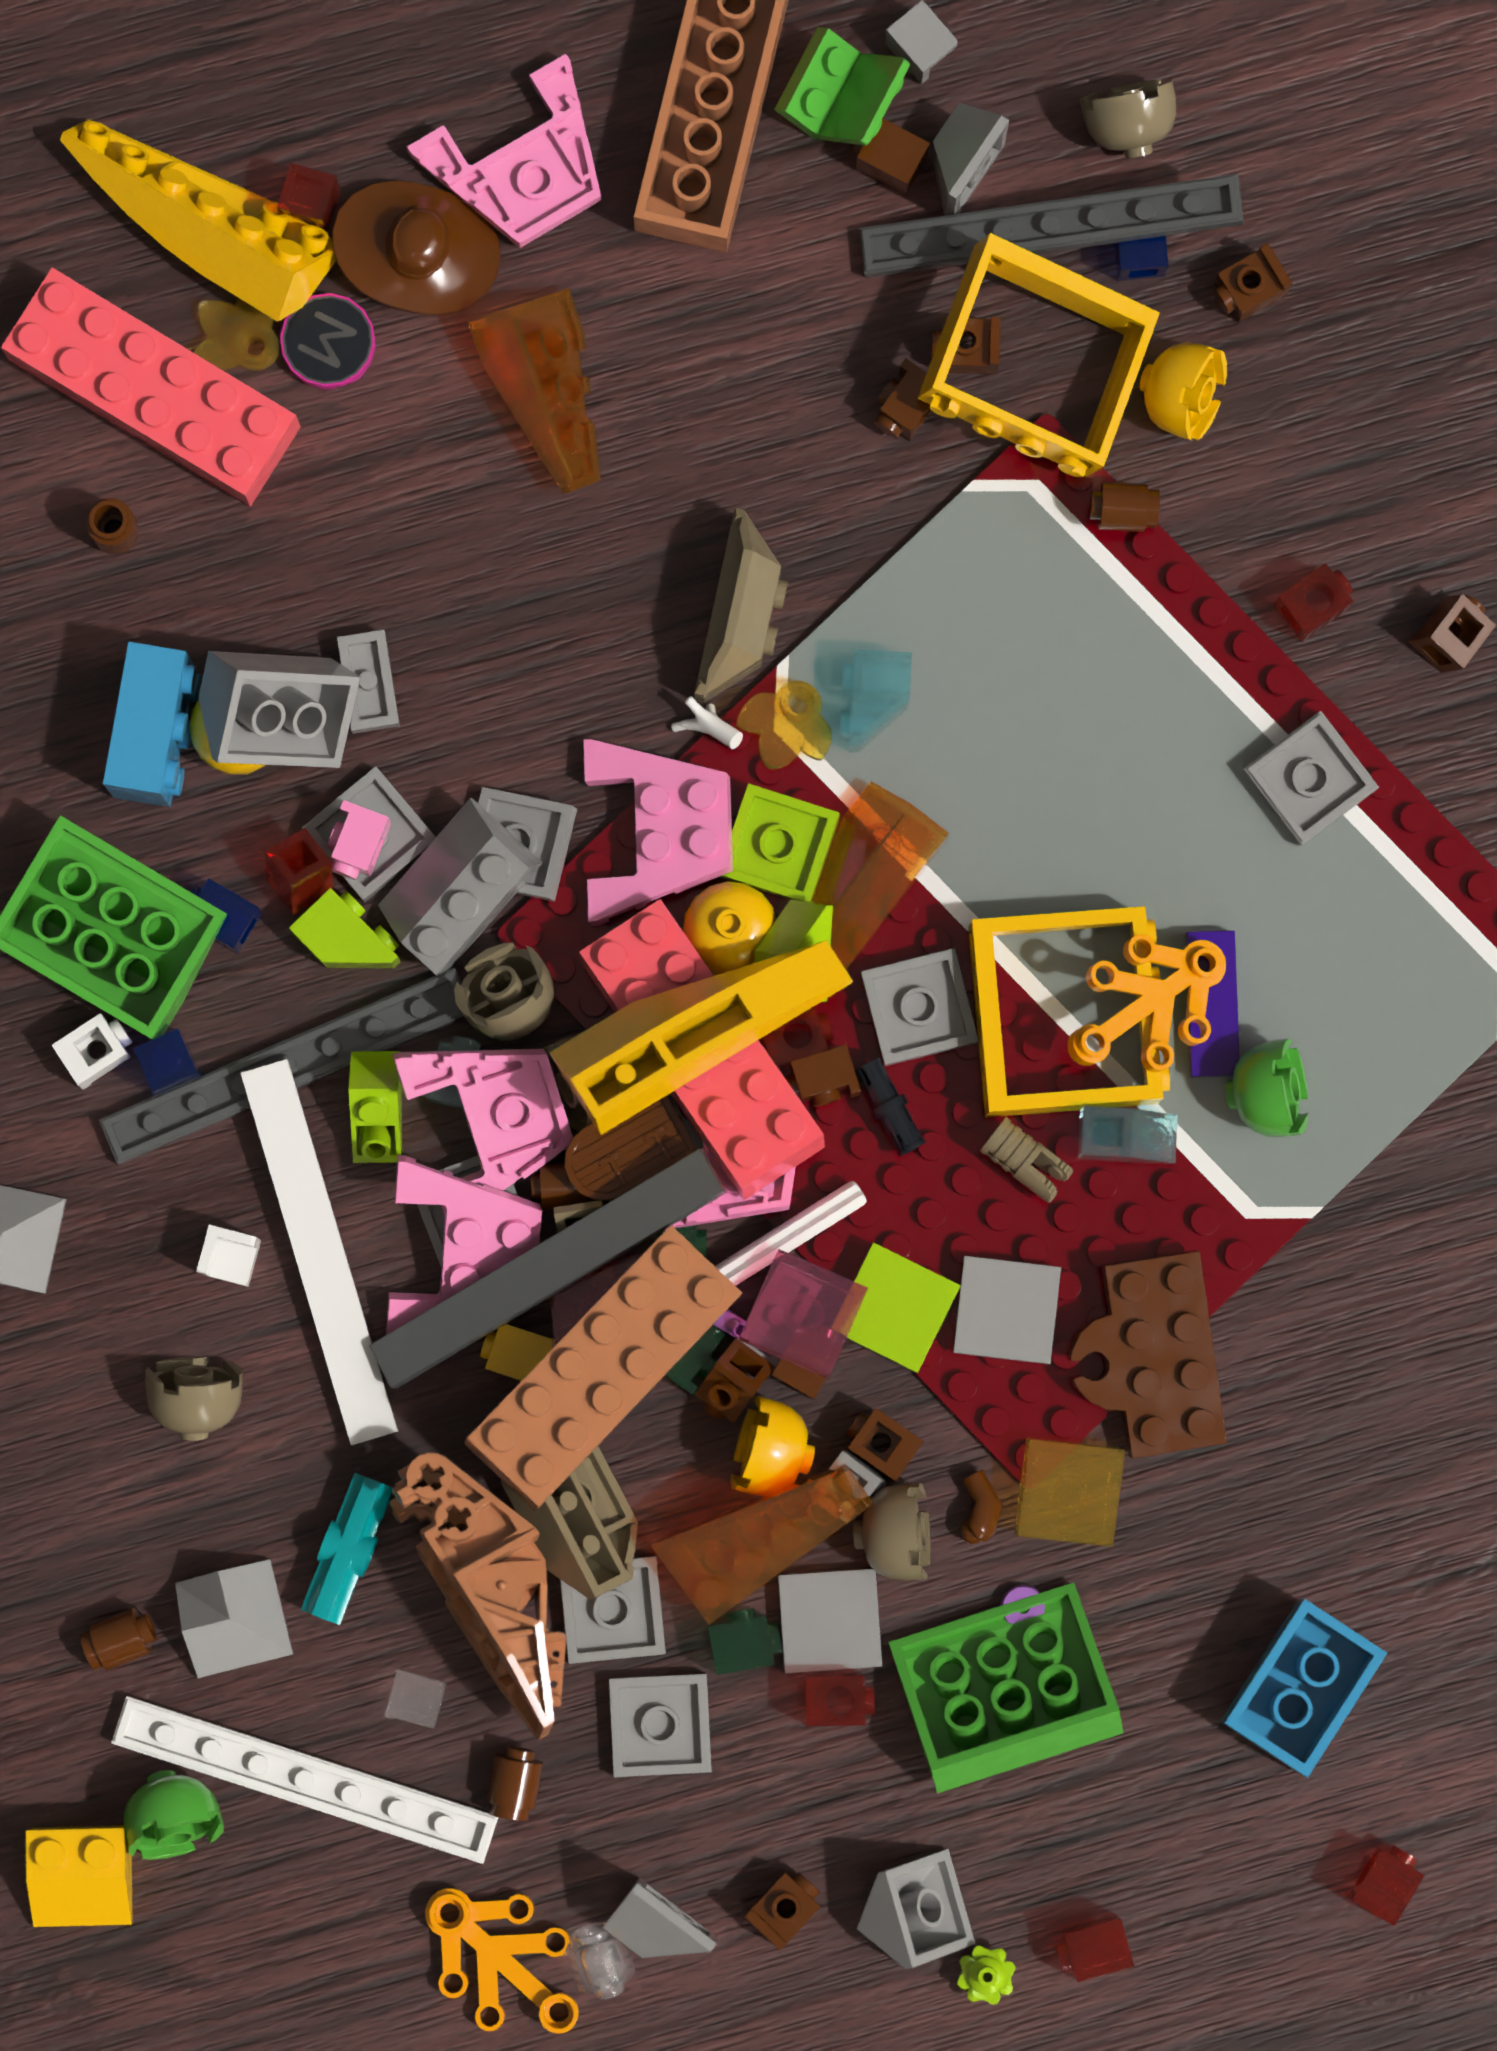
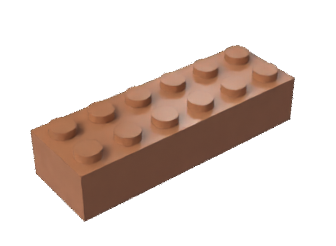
M687 0L635 209L634 228L636 232L727 253L789 0Z
M671 1225L470 1434L464 1444L524 1502L536 1511L731 1307L742 1292Z

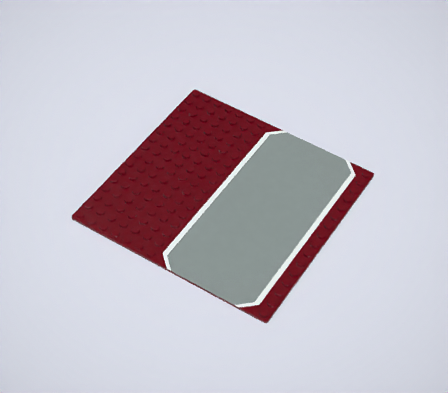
M1044 414L1033 423L1080 445L1052 415ZM1012 443L721 718L724 722L742 732L743 738L738 747L731 749L705 733L678 761L726 772L729 775L732 830L749 783L839 812L840 819L837 829L849 835H854L857 839L888 853L855 920L854 927L841 944L832 948L853 983L828 997L827 1002L818 1003L759 1039V1042L783 1076L792 1074L790 1069L791 1061L843 1045H847L854 1071L879 1057L882 1060L861 978V971L955 948L977 1033L968 926L972 919L1141 906L1146 907V918L1154 919L1157 945L1183 950L1186 947V932L1235 931L1240 1057L1258 1044L1287 1038L1292 1040L1288 1049L1298 1048L1308 1088V1099L1300 1100L1299 1114L1308 1113V1123L1305 1132L1301 1135L1286 1137H1267L1254 1132L1241 1120L1237 1109L1229 1108L1226 1098V1082L1233 1080V1076L1191 1078L1190 1046L1183 1043L1178 1035V1026L1186 1018L1187 988L1177 994L1174 999L1168 1042L1174 1052V1061L1169 1067L1170 1090L1163 1091V1099L1155 1105L985 1118L978 1043L885 1066L900 1095L905 1094L909 1102L906 1104V1107L922 1137L926 1140L924 1145L918 1146L917 1149L904 1156H898L879 1119L874 1120L871 1111L874 1109L860 1083L861 1092L859 1096L850 1098L846 1089L840 1091L841 1100L814 1108L812 1100L802 1103L823 1132L825 1147L796 1166L789 1210L762 1215L776 1228L849 1181H854L858 1184L866 1197L865 1205L795 1248L844 1300L873 1242L961 1285L964 1256L1061 1267L1050 1365L953 1353L960 1295L959 1288L919 1372L915 1373L1022 1486L1031 1488L1041 1481L1113 1411L1106 1410L1087 1401L1073 1386L1070 1377L1078 1374L1087 1379L1099 1377L1105 1369L1103 1356L1099 1352H1091L1081 1361H1070L1067 1359L1068 1350L1076 1332L1090 1319L1108 1313L1101 1265L1192 1250L1200 1251L1210 1317L1497 1040V870L1159 524L1157 528H1146L1145 532L1098 529V520L1089 519L1091 490L1100 491L1102 481L1117 482L1103 467L1088 477L1071 476L1062 472L1058 468V463L1043 456L1040 458L1027 456L1019 452L1015 448L1016 444ZM1322 711L1379 788L1303 846H1300L1243 769ZM635 800L563 868L555 902L532 897L498 930V937L502 943H513L516 949L527 950L526 946H529L536 951L552 977L554 997L585 1030L614 1014V1011L583 968L579 952L659 899L662 900L683 931L684 916L694 897L709 886L727 881L733 882L717 877L678 894L673 892L646 903V907L636 910L633 908L609 918L610 921L604 924L592 926L588 922L587 879L634 876L637 873ZM758 890L764 894L774 907L777 917L776 911L780 896ZM1130 925L993 936L1007 1096L1144 1085L1139 1022L1110 1042L1109 1054L1105 1059L1090 1066L1078 1064L1071 1058L1067 1046L1070 1035L1076 1029L1088 1024L1100 1026L1136 1000V995L1114 990L1096 992L1086 982L1088 968L1099 961H1109L1116 966L1118 971L1134 974L1133 965L1128 963L1123 955V946L1131 938ZM1151 963V967H1159L1161 980L1177 971V969ZM1098 968L1096 978L1101 984L1106 985L1109 981L1108 973ZM1088 1035L1086 1039L1087 1047L1091 1051L1097 1052L1099 1049L1098 1039L1093 1035ZM1159 1050L1160 1063H1162L1164 1061V1056L1162 1052ZM680 1109L681 1115H682L686 1120H688L687 1117L685 1116V1114H684V1113L682 1112V1110ZM1005 1117L1010 1119L1012 1124L1020 1127L1025 1134L1033 1137V1140L1037 1143L1040 1142L1072 1167L1073 1173L1064 1182L1058 1179L1055 1180L1054 1177L1045 1173L1034 1163L1031 1164L1057 1187V1195L1051 1203L1042 1200L1012 1177L1013 1175L1010 1172H1006L1002 1169V1166L994 1163L989 1156L980 1152L982 1146Z

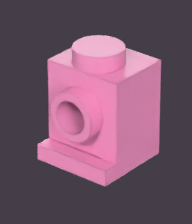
M343 800L340 810L343 816L347 818L345 823L337 821L330 835L327 848L334 851L331 856L333 861L329 869L354 880L357 879L359 873L371 877L392 823L389 817Z

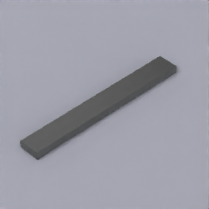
M1238 174L864 227L860 228L864 275L867 278L968 264L975 244L989 233L1034 254L1244 225L1239 176Z
M456 969L448 970L100 1119L99 1122L117 1164L122 1165L250 1110V1103L241 1076L242 1072L288 1059L296 1088L299 1089L350 1067L351 1052L388 1051L465 1018L455 1004L454 988L456 982L458 981L460 986L462 985Z
M698 1149L372 1343L369 1347L390 1387L397 1389L727 1192L705 1151Z

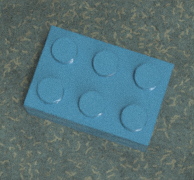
M128 642L103 785L114 798L171 807L173 795H181L185 768L180 767L181 748L189 749L191 743L188 707L189 702L198 701L201 687V674L196 673L197 667L193 664L186 651Z
M1298 1598L1220 1722L1289 1768L1308 1778L1384 1660L1387 1652L1308 1600Z

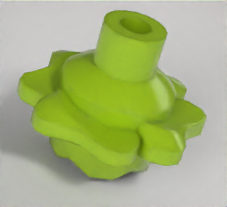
M976 1946L972 1951L973 1957L967 1955L961 1957L960 1965L962 1972L957 1980V1984L961 1989H968L967 1997L970 2001L985 2000L994 2005L1000 2001V1993L1008 1995L1013 1991L1011 1977L1015 1971V1965L1011 1961H1004L1006 1953L1001 1948L989 1950L982 1946Z

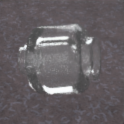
M605 1921L590 1923L573 1932V1940L568 1943L565 1950L574 1985L582 1993L596 1994L597 1999H608L621 1994L625 1989L624 1984L633 1977L636 1970L631 1949L603 1929L606 1924Z

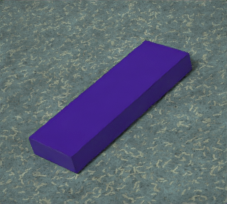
M1235 931L1186 932V946L1197 940L1210 941L1221 949L1226 960V971L1223 978L1216 985L1209 987L1205 1018L1210 1023L1211 1034L1205 1042L1190 1046L1191 1078L1233 1076L1235 1065L1240 1059ZM1199 956L1197 960L1199 968L1202 971L1208 972L1210 969L1208 959L1204 956ZM1194 1022L1189 1023V1033L1192 1037L1199 1038L1201 1034L1199 1026Z

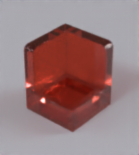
M290 163L277 206L278 212L314 222L317 227L322 228L328 233L341 191L337 176Z

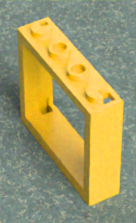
M989 233L975 244L917 399L930 404V409L940 416L947 418L958 417L973 424L972 428L981 435L990 438H998L1000 436L1015 443V448L1027 456L1035 458L1043 456L1058 463V468L1068 475L1088 477L1105 465L1160 312ZM986 271L1124 335L1084 447L944 383Z
M1145 906L971 920L968 926L985 1118L1155 1105L1163 1099V1091L1170 1090L1169 1068L1154 1073L1148 1071L1143 1066L1144 1085L1007 1096L993 936L1130 925L1131 938L1138 934H1144L1149 936L1156 944L1154 919L1146 918ZM1135 942L1133 945L1135 955L1139 958H1144L1146 954L1145 947L1141 943ZM1150 962L1140 966L1133 965L1134 974L1161 979L1158 966L1151 967ZM1152 1013L1139 1022L1141 1053L1148 1043ZM1154 1048L1151 1052V1058L1155 1064L1162 1065L1163 1062L1160 1063L1159 1050Z

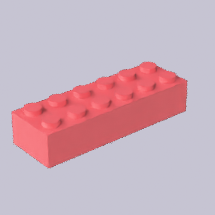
M53 267L1 346L10 362L250 507L301 428L296 414Z
M661 899L579 952L583 968L614 1013L634 1001L714 976ZM759 1040L670 1093L743 1200H746L825 1147L823 1132Z

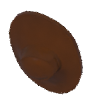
M394 180L376 183L352 194L338 211L332 231L333 251L339 268L347 280L360 293L385 306L420 315L442 316L456 313L472 306L488 292L496 280L501 259L498 236L487 220L458 196L416 182Z

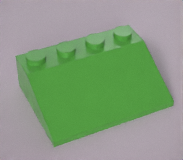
M60 815L0 915V950L140 1033L160 1042L183 1004L228 914Z
M1074 1582L889 1642L937 1794L1123 1734L1120 1710ZM1045 1604V1611L1042 1615L1009 1624L1004 1619V1616L1016 1612L1025 1614L1029 1611V1608Z

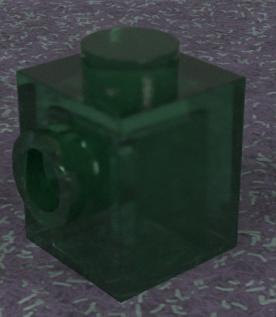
M754 1608L726 1613L727 1623L708 1626L717 1675L775 1665L773 1654L782 1653L778 1625H767L766 1615L756 1617Z

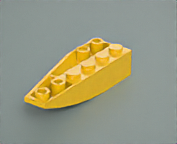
M90 119L62 132L60 141L91 178L139 226L199 274L277 322L303 308L336 262L333 241L327 232L320 227L309 225L290 213L287 207L280 203L272 202Z
M825 940L634 1001L549 1053L598 1132L602 1135L853 982L831 946Z

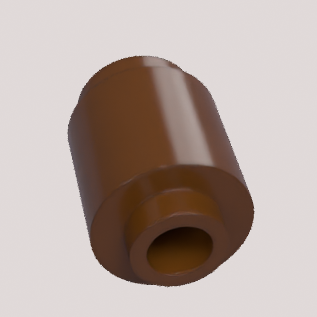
M1102 481L1100 491L1091 490L1089 519L1098 520V529L1145 532L1146 528H1157L1160 491L1148 489V484Z
M115 498L99 500L91 506L87 513V531L96 546L102 551L109 554H120L129 550L137 541L139 534L137 520L130 508L121 500ZM111 524H121V527L116 532L107 534V528Z
M565 1161L547 1162L540 1167V1173L531 1174L532 1202L542 1201V1211H554L553 1207L600 1201L593 1200L577 1191L569 1181L565 1169Z
M135 1608L91 1624L89 1631L80 1634L82 1649L93 1670L102 1667L110 1670L152 1653L151 1642L157 1640L153 1623L148 1614L139 1615Z
M506 1746L505 1754H495L487 1802L491 1803L490 1815L509 1820L528 1821L530 1810H534L536 1806L543 1762L534 1759V1750Z

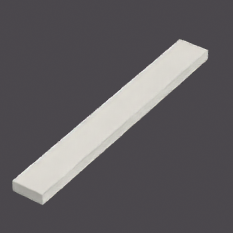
M285 1059L242 1072V1080L350 1444L355 1445L398 1432L379 1364L369 1347L372 1344L289 1061Z
M126 1696L111 1741L112 1744L481 1864H484L499 1818L476 1808L130 1696Z

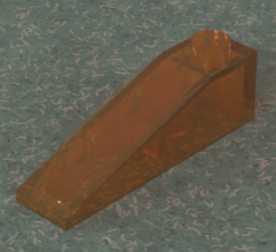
M569 288L468 322L484 370L563 494L600 481L595 425L587 418L584 396L591 393L589 377L582 376L580 351L586 350L585 334Z
M872 781L841 819L813 902L833 905L830 946L846 970L947 842L949 832L911 803Z

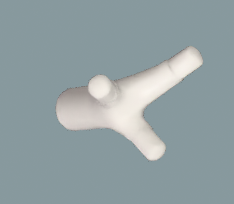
M691 696L685 700V704L694 713L695 718L681 720L671 725L673 732L693 730L707 733L731 749L738 747L743 738L742 732L716 715L715 705L708 704L705 710Z

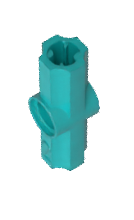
M354 1473L337 1519L331 1521L317 1556L319 1565L303 1600L302 1611L341 1625L359 1577H364L378 1541L376 1533L392 1498L393 1487Z

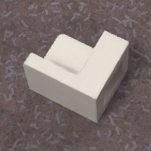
M209 1225L196 1272L204 1276L249 1287L261 1240L255 1236Z

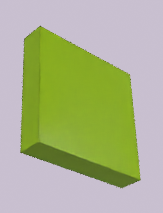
M748 783L732 830L733 871L719 877L737 883L748 884L755 889L789 900L799 899L812 902L840 819V813Z
M873 1242L830 1330L918 1373L961 1285Z

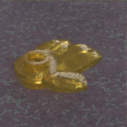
M238 298L236 305L223 301H202L199 303L200 324L208 339L194 351L196 355L223 371L237 366H242L251 371H260L270 367L275 362L279 354V341L275 332L271 329L274 319ZM253 341H261L265 347L261 354L251 355L247 352L248 345Z
M803 681L788 682L777 693L756 694L744 705L736 722L738 728L760 734V756L765 766L771 770L787 766L796 759L801 751L812 759L822 761L829 750L832 738L830 726L820 715L822 709L820 694L812 685ZM792 699L803 701L806 708L805 711L802 713L792 711L789 707V701Z

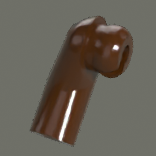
M982 1469L962 1480L974 1503L970 1518L962 1522L960 1528L962 1537L970 1544H978L980 1541L986 1542L995 1534L1002 1511L1001 1502Z

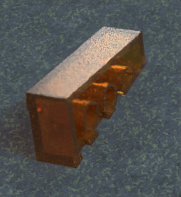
M844 1463L770 1495L761 1496L686 1528L668 1533L651 1546L709 1625L854 1519L874 1502Z

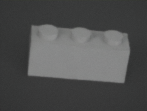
M208 651L199 692V702L212 759L217 763L340 768L360 676L332 658Z
M470 798L378 906L399 941L435 975L451 969L543 862L473 798Z

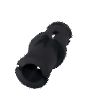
M881 1058L874 1059L861 1066L862 1068L856 1069V1077L874 1109L871 1111V1114L875 1121L878 1119L881 1121L898 1156H904L917 1149L918 1146L924 1145L926 1140L922 1137L906 1107V1104L909 1102L905 1094L900 1095Z

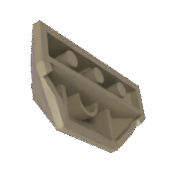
M735 508L694 692L696 702L700 703L707 702L760 668L763 654L772 656L774 652L778 628L770 626L773 608L783 609L788 581L780 580V563L744 509Z
M599 1446L594 1449L536 1511L501 1480V1484L516 1513L538 1530L540 1535L534 1543L546 1560L547 1571L590 1600L633 1579L634 1567L632 1563L636 1548L638 1521Z

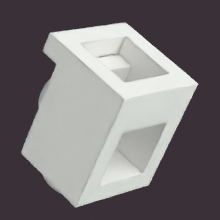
M100 1013L52 1044V1047L76 1084L84 1090L92 1085V1082L131 1057L125 1047L131 1044L132 1040L117 1018L109 1023ZM103 1042L105 1044L106 1053L102 1058L94 1059L90 1056L89 1049L93 1043Z

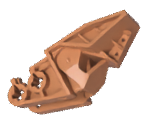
M436 1453L419 1455L411 1464L398 1471L402 1480L396 1483L392 1489L396 1497L389 1501V1505L393 1510L392 1514L400 1524L413 1516L419 1521L429 1520L431 1522L430 1525L424 1527L419 1532L423 1541L415 1547L418 1555L445 1596V1605L496 1686L539 1741L547 1736L554 1723L553 1707L561 1706L567 1641L565 1633L552 1632L547 1629L546 1560L534 1543L538 1540L540 1534L532 1524L446 1457ZM447 1525L450 1527V1529H443V1527ZM532 1600H534L536 1619L521 1614ZM554 1651H557L559 1653V1657H553L552 1653ZM550 1682H555L557 1686L552 1688Z

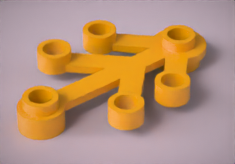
M1138 934L1128 939L1123 946V955L1128 963L1140 966L1150 962L1177 969V971L1164 980L1118 971L1116 966L1109 961H1099L1090 966L1086 972V982L1092 990L1096 992L1114 990L1140 997L1100 1026L1088 1024L1076 1029L1068 1039L1067 1046L1071 1058L1084 1066H1090L1102 1061L1110 1052V1042L1152 1013L1148 1043L1141 1053V1062L1148 1071L1154 1073L1169 1068L1174 1061L1173 1049L1168 1044L1174 999L1177 994L1188 986L1186 1018L1178 1026V1035L1181 1041L1189 1046L1205 1042L1211 1034L1210 1023L1205 1018L1209 987L1219 983L1226 971V960L1223 952L1210 941L1197 940L1181 950L1157 945L1149 936L1144 934ZM1135 942H1139L1145 947L1146 954L1144 958H1139L1135 955L1133 951ZM1199 956H1204L1208 959L1210 963L1208 972L1202 971L1197 963ZM1098 968L1108 973L1109 981L1106 985L1101 984L1096 978ZM1190 1022H1194L1199 1026L1201 1031L1199 1038H1194L1190 1035L1188 1031ZM1088 1035H1093L1098 1039L1099 1049L1097 1052L1091 1051L1087 1047L1086 1039ZM1154 1048L1160 1050L1164 1056L1162 1065L1155 1064L1151 1058V1052Z
M445 1888L436 1892L429 1899L425 1909V1918L429 1928L441 1936L443 1973L438 1982L441 1993L448 1998H458L468 1988V1976L461 1969L462 1937L477 1951L479 2006L475 2012V2021L479 2028L489 2032L495 2031L501 2027L505 2019L504 2008L499 2003L498 1970L540 2008L539 2018L545 2029L557 2034L565 2033L572 2029L579 2016V2008L575 1999L563 1992H551L512 1956L515 1954L546 1953L551 1957H560L570 1947L571 1939L569 1933L562 1927L554 1926L548 1928L544 1933L490 1936L475 1922L508 1918L510 1922L515 1924L526 1923L534 1913V1903L531 1898L525 1894L518 1893L512 1895L508 1900L472 1902L463 1891L455 1888ZM519 1899L527 1903L529 1910L525 1917L516 1918L511 1914L510 1905L514 1900ZM452 1903L458 1907L459 1917L456 1921L447 1922L442 1918L441 1908L445 1904ZM551 1933H560L565 1939L563 1949L559 1951L549 1949L546 1944L547 1936ZM454 1973L462 1978L463 1986L459 1991L451 1992L447 1990L444 1984L447 1975ZM563 2003L567 2006L569 2015L565 2020L556 2021L551 2017L550 2008L553 2004ZM494 2007L499 2012V2021L496 2024L487 2025L482 2021L481 2011L484 2008Z

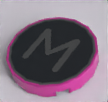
M333 293L311 296L303 308L285 318L280 335L282 355L292 374L306 385L323 390L337 389V387L348 383L350 385L360 379L371 365L376 349L373 324L365 310L350 298Z

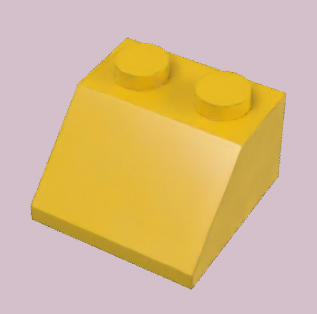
M124 1825L40 1827L26 1830V1881L33 1927L133 1924L132 1855L128 1851Z

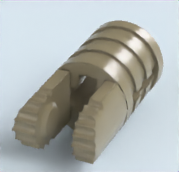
M1007 1117L1002 1120L980 1149L982 1154L989 1156L994 1163H998L1002 1166V1169L1010 1172L1013 1175L1012 1177L1048 1203H1051L1057 1195V1187L1031 1164L1034 1163L1045 1173L1050 1174L1051 1177L1059 1181L1065 1182L1073 1173L1071 1166L1040 1142L1037 1143L1033 1140V1137L1029 1134H1025L1020 1127L1012 1124L1011 1120Z

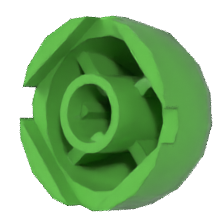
M1290 1038L1261 1043L1242 1054L1235 1065L1233 1080L1226 1082V1098L1229 1108L1237 1109L1241 1120L1250 1129L1267 1137L1301 1135L1305 1132L1308 1123V1113L1299 1114L1300 1100L1308 1099L1305 1070L1298 1048L1288 1049L1292 1043Z
M172 1770L160 1771L150 1775L147 1778V1783L139 1787L127 1801L123 1815L129 1854L134 1856L136 1850H140L142 1859L147 1860L164 1859L187 1854L196 1850L195 1845L191 1841L207 1835L210 1844L217 1840L224 1832L220 1808L211 1790L204 1783L190 1776H176L175 1771Z

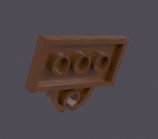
M1192 1250L1101 1265L1108 1313L1090 1319L1076 1332L1069 1347L1067 1359L1070 1361H1081L1087 1354L1099 1352L1105 1360V1369L1095 1379H1087L1079 1374L1070 1377L1073 1386L1087 1401L1106 1410H1122L1128 1456L1132 1459L1226 1444L1227 1439L1200 1251Z

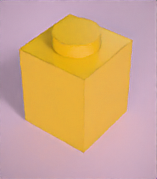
M505 1324L498 1328L497 1332L493 1331L486 1335L480 1357L487 1359L486 1370L522 1381L558 1342Z

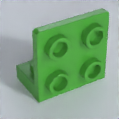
M817 27L774 110L813 139L866 146L879 132L882 118L893 97L902 88L904 76L910 63L903 57L860 53L829 28Z

